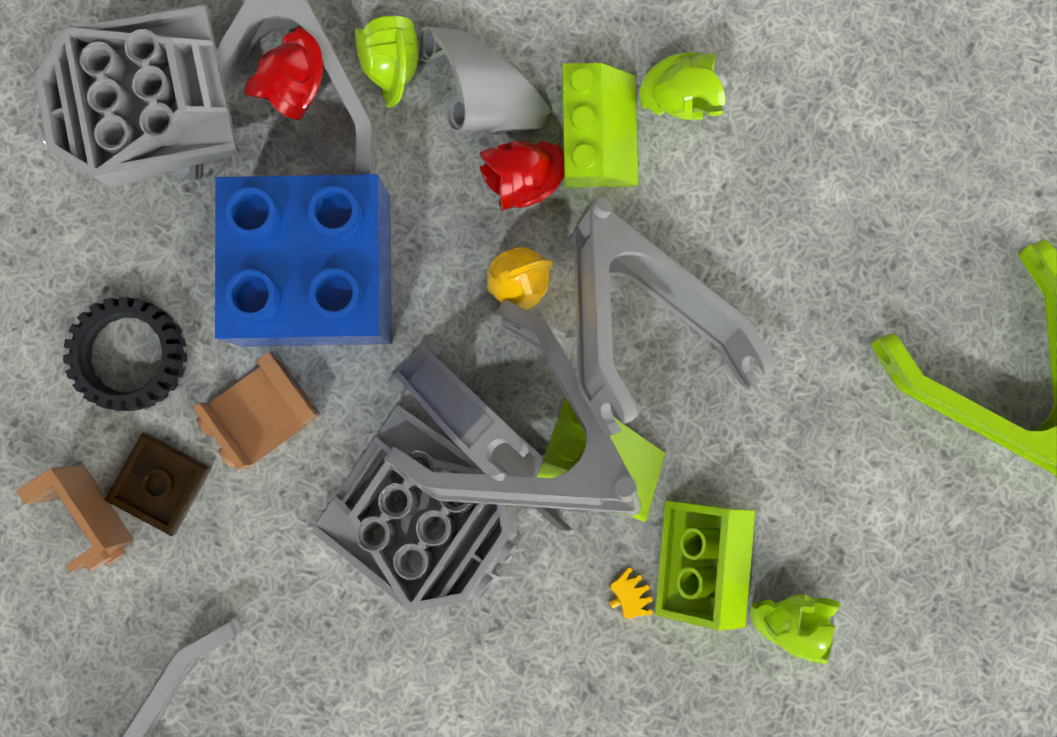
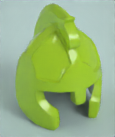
M383 16L371 20L364 29L355 28V42L361 69L375 84L382 88L381 94L387 107L393 108L399 103L405 85L416 72L419 45L414 23L409 18Z
M683 52L669 56L655 64L645 75L641 83L640 102L642 109L647 108L656 115H662L666 112L682 120H703V112L709 116L722 115V105L726 104V99L721 81L714 72L716 52L705 54L700 52Z
M797 594L777 603L770 599L759 603H752L750 610L751 620L755 628L763 636L796 658L800 657L811 663L828 664L835 626L831 624L829 619L840 608V602L830 598H816L805 594Z

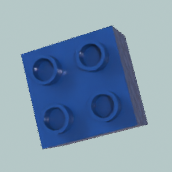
M378 174L215 177V339L240 347L392 344L390 195Z

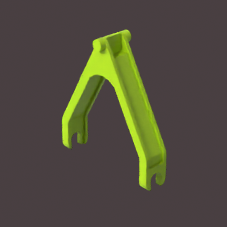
M1041 239L1018 253L1020 260L1044 295L1053 407L1048 418L1038 428L1027 431L924 376L901 340L894 333L875 340L871 343V348L900 392L1053 474L1057 479V251L1049 241Z

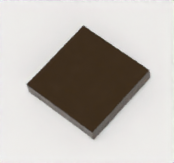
M141 433L105 501L169 536H175L212 468L148 433Z

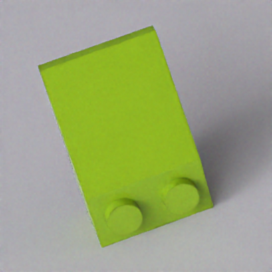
M567 398L563 402L536 476L538 478H554L568 472L580 460L586 447V434ZM615 418L622 432L611 435L610 438L631 477L636 482L641 502L640 511L630 517L646 522L666 453Z

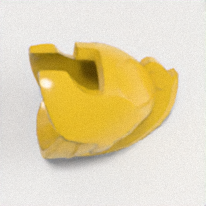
M513 247L501 252L494 258L487 271L489 294L492 293L500 301V305L504 300H507L524 310L531 309L540 302L548 291L550 283L549 271L553 268L554 262L551 259H544L538 253L525 247Z

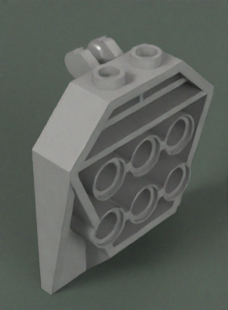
M205 5L63 29L34 75L37 90L34 94V99L41 112L44 127L41 130V137L48 150L111 188L239 154L240 151L236 143L210 21V10ZM159 86H161V89L158 91V93L154 94L155 90ZM169 121L168 127L161 132L163 125ZM124 134L123 139L118 143L119 138Z
M397 404L311 532L410 612L465 602L474 599L475 596L481 598L491 584H496L500 578V575L494 569L499 562L502 565L504 563L509 564L514 557L512 553L516 544L512 541L517 535L512 505L465 502L458 507L451 501H439L432 498L390 468L391 465L383 459L394 446L417 462L426 459L432 472L487 475L454 442ZM403 491L407 496L408 502L406 508L398 512L394 507V498L399 492ZM438 517L445 523V533L440 539L434 538L430 532L432 521ZM377 524H381L385 530V538L379 545L372 538V531ZM415 550L423 558V565L418 572L413 571L408 563L410 554Z

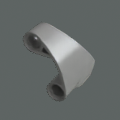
M427 26L420 30L418 45L421 60L424 62L450 63L456 77L460 94L450 98L447 105V120L452 130L488 131L489 135H504L543 128L551 108L527 79L496 51L459 28Z

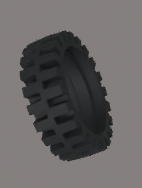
M119 297V299L108 298L103 300V304L95 303L89 306L91 311L82 312L77 317L80 323L78 325L72 324L68 332L73 334L72 339H65L64 347L69 348V354L63 355V363L70 365V369L65 370L68 379L75 381L72 385L77 392L83 393V398L87 401L96 403V406L116 411H136L155 406L156 402L165 400L168 397L167 393L174 391L179 385L176 381L178 377H183L185 369H182L183 362H187V354L184 353L183 349L187 345L185 338L180 335L182 330L179 325L174 323L173 318L161 308L139 299ZM122 318H137L149 324L158 335L162 347L161 364L154 378L144 387L130 392H118L105 386L95 374L91 362L92 347L99 332L110 322Z

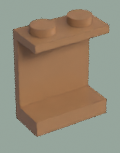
M271 352L266 353L256 361L259 364L257 369L210 403H197L193 406V409L199 416L196 418L198 426L207 436H214L221 446L218 452L223 461L231 468L235 466L237 470L250 468L321 416L281 358Z
M85 465L49 468L16 491L25 505L62 499L93 546L65 565L69 572L82 568H87L90 572L103 564L105 567L109 566L126 555L124 547L134 541L111 504L105 501V495Z

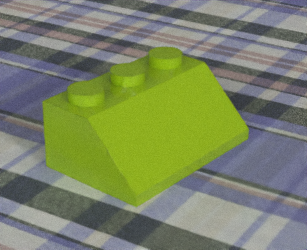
M563 63L561 75L562 142L564 152L563 188L638 186L636 76L603 63Z
M665 500L655 609L656 616L717 631L746 628L755 510Z

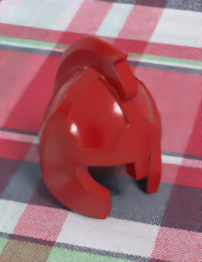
M296 27L295 32L283 37L282 45L262 55L258 61L259 67L257 72L246 82L244 93L252 97L269 100L277 111L291 119L300 121L303 119L318 91L323 73L322 52L316 39L307 31Z
M517 140L498 145L497 149L489 148L479 153L480 157L487 163L479 167L480 172L489 188L494 193L500 195L499 207L501 211L511 208L528 207L543 201L554 193L564 178V152L559 143L553 145L546 141H539L537 145Z

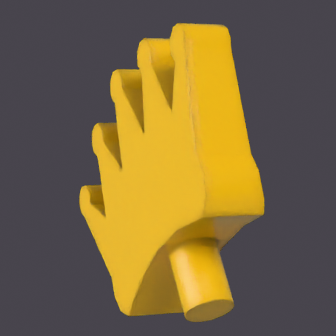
M627 567L615 581L609 584V588L617 596V598L609 602L610 607L613 609L621 605L623 617L626 619L652 615L653 611L651 609L644 610L641 608L648 602H652L653 598L650 596L639 598L646 590L650 589V586L645 584L644 586L635 587L638 581L642 580V576L636 575L634 578L627 579L629 573H632V568Z

